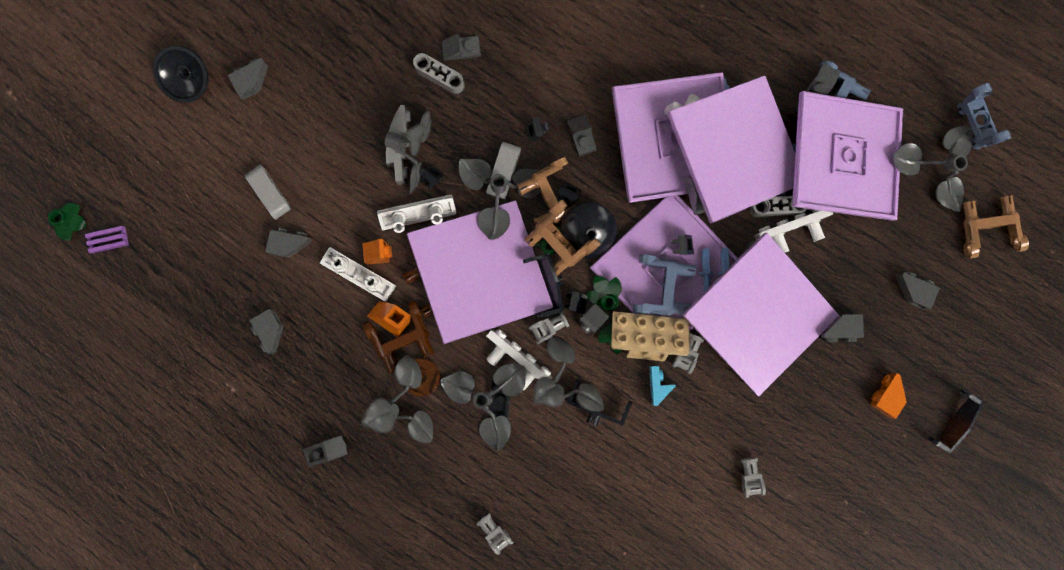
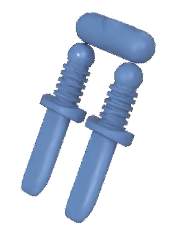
M728 247L721 250L722 271H718V275H722L729 268ZM709 248L702 250V272H699V276H703V289L706 291L711 285L710 275H714V272H710Z

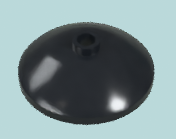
M173 45L161 50L155 58L153 65L155 81L160 90L170 99L181 103H189L199 99L207 90L209 82L207 67L202 58L192 49Z
M583 202L567 211L561 221L560 232L576 251L589 240L592 241L596 238L601 244L589 255L583 257L584 259H592L603 255L611 248L616 239L617 225L614 216L606 207L595 202ZM590 230L594 231L592 236H588Z

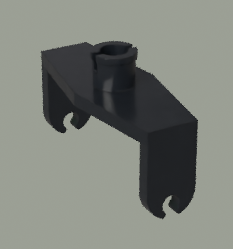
M549 253L524 259L523 263L539 260L540 271L553 305L551 310L538 313L537 317H545L564 311L560 291L564 281L559 282L563 278L561 275L557 276Z
M576 379L572 391L578 390L580 380ZM576 394L569 396L567 404L589 412L586 422L592 423L595 426H598L600 417L624 426L633 403L628 401L620 421L601 412L588 410L580 404L573 402Z
M960 389L959 392L968 399L950 419L940 442L931 436L928 438L929 441L950 454L966 435L971 433L970 431L973 430V425L984 402L963 389Z

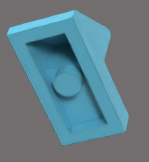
M650 366L651 405L657 406L676 385H660V382L663 381V371L659 370V366Z

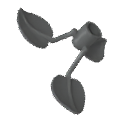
M426 110L423 114L420 124L411 128L406 134L388 132L385 138L386 147L396 149V153H400L413 162L410 176V191L407 194H411L420 182L421 175L419 173L422 170V163L403 152L402 149H406L407 144L410 143L411 155H417L421 142L424 143L430 134L431 117L429 110Z
M959 126L945 133L942 144L945 149L949 150L948 155H950L946 160L921 161L922 151L919 146L908 143L902 145L894 152L893 162L895 167L902 174L910 176L919 172L920 164H944V168L952 173L946 177V181L940 182L937 185L936 199L942 206L955 212H960L964 198V186L958 177L953 176L958 175V171L966 169L968 165L966 156L972 147V127Z
M460 159L459 174L466 187L472 190H479L484 183H491V189L496 193L495 209L486 208L478 216L480 230L489 240H495L501 237L510 225L509 213L506 210H498L499 194L506 190V185L516 189L517 184L532 178L531 175L539 170L521 169L517 171L512 178L515 184L513 185L502 174H496L490 178L491 167L484 160ZM526 186L520 189L517 188L518 194L527 199L534 198L540 193V190L535 188L521 195L519 191L525 189Z
M555 336L551 337L547 342V352L552 359L562 362V366L554 381L545 376L537 380L534 388V404L560 406L566 397L577 394L576 400L582 407L595 412H603V400L595 387L589 384H581L578 390L564 394L563 387L556 384L566 366V362L573 363L575 361V352L565 340Z
M404 355L397 362L394 374L398 383L404 385L405 388L390 401L385 399L373 401L364 415L362 425L385 433L393 428L395 420L408 419L410 422L407 424V431L410 436L419 442L429 443L433 439V423L430 416L424 411H416L413 417L398 415L399 407L394 404L396 400L409 390V386L416 389L422 381L419 365L410 356Z
M520 364L501 366L493 376L494 382L499 387L489 393L481 392L476 394L475 391H472L475 388V380L468 372L459 371L440 380L441 385L451 400L458 404H466L471 400L472 394L474 405L479 409H484L485 412L491 415L492 418H486L481 422L479 432L482 439L495 451L501 450L509 440L511 424L507 417L503 415L495 417V414L488 409V406L492 403V395L501 389L507 396H516L523 391L526 384L525 366Z

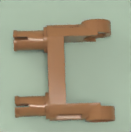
M566 157L551 163L549 166L531 175L532 178L517 184L518 189L526 186L525 189L519 191L521 195L537 188L545 200L549 210L547 213L534 218L535 224L558 204L546 177L563 169L562 166L569 164ZM573 206L565 209L552 223L561 222L564 215Z
M1013 195L1000 198L1003 215L980 219L977 215L976 201L962 203L966 219L963 222L966 235L964 252L968 259L979 256L981 244L978 230L1007 226L1011 245L1013 244L1015 251L1020 252L1028 249L1029 241L1022 232L1020 216L1018 212H1015Z
M563 200L556 204L536 224L535 229L525 237L526 243L533 238L528 244L531 247L544 238L561 258L553 264L554 269L558 267L555 271L557 276L568 266H574L601 244L595 238L592 241L589 240L576 251L554 226L552 221L564 212V208L567 206Z

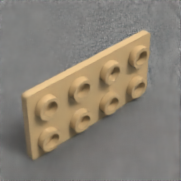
M613 312L611 348L627 350V358L665 361L669 354L687 356L689 354V322L687 319Z

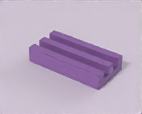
M124 226L85 234V238L88 240L86 243L89 246L88 253H96L129 245ZM121 232L118 235L93 240L95 237ZM121 238L123 240L121 242L94 247V244H99Z

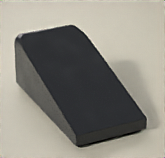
M492 378L491 391H493L494 389H496L497 387H499V386L494 382L493 378ZM501 389L492 395L490 410L495 414V417L503 415L508 418L510 396L505 395Z

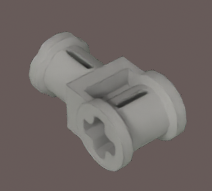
M559 312V315L550 320L548 318L528 327V329L532 330L538 345L556 334V331L563 327L568 328L569 324L563 312Z
M689 333V354L687 356L676 355L672 367H679L687 371V374H691L699 356L697 353L698 348L704 342V339Z
M758 458L741 459L740 461L744 468V475H741L744 497L749 498L750 495L757 494L764 496L766 490L762 474L757 469L756 462Z
M490 513L486 514L476 523L486 533L485 538L497 555L508 544L512 545L514 543L500 524L497 526L494 523Z

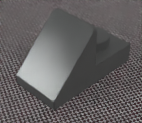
M456 34L442 41L444 61L481 57L479 36L460 38L459 34Z
M583 115L567 120L578 156L597 151L591 133L592 127L587 117Z

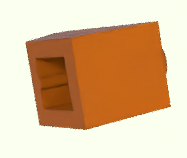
M378 239L362 243L365 264L390 262L392 247L385 240Z
M379 301L367 315L396 337H400L410 324V315L391 303Z
M890 373L883 378V385L880 390H877L872 395L870 405L887 417L896 419L907 402L901 375Z

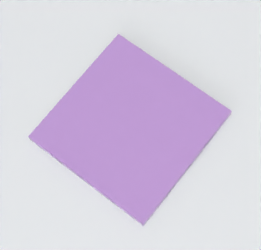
M723 72L612 87L628 203L688 194L683 178L689 177L691 174L668 115L663 112L666 106L673 102L684 106L690 94L698 96L701 100L725 91Z
M766 76L667 112L710 223L793 189L795 151Z
M805 91L800 92L792 207L892 221L897 220L900 172L894 165L893 155L901 147L903 108Z
M678 195L665 197L602 255L590 269L596 275L603 276L609 281L617 277L622 285V292L618 296L619 300L633 314H639L633 312L634 304L661 305L665 273L664 268L647 267L646 264L639 263V255H652L661 259L677 260L679 264L696 265V270H694L696 272L695 277L677 275L673 298L675 302L693 304L705 292L703 289V276H699V272H702V250L709 248L710 272H714V275H710V284L712 285L721 276L718 275V271H722L721 250L727 246L697 215H694L692 209ZM679 235H692L694 254H674L673 251L679 249V244H673L671 241L678 239ZM728 248L730 267L738 258ZM652 313L643 314L686 319L682 314L673 313L671 316ZM689 323L690 332L694 327Z
M516 201L498 206V210H506L509 213L510 225L507 231L495 240H489L480 230L478 225L480 212L407 233L443 344L553 308L537 260L523 263L524 259L535 257L533 248L528 245L530 240L527 243L525 241V237L528 234Z
M764 233L682 314L757 396H760L839 316L768 233Z

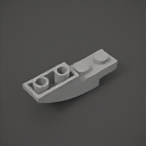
M400 105L389 132L406 134L410 130L408 129V122H411L410 111H407L405 105ZM386 147V164L389 167L394 166L396 183L398 185L405 184V178H408L407 167H404L403 160H406V157L396 153V149Z

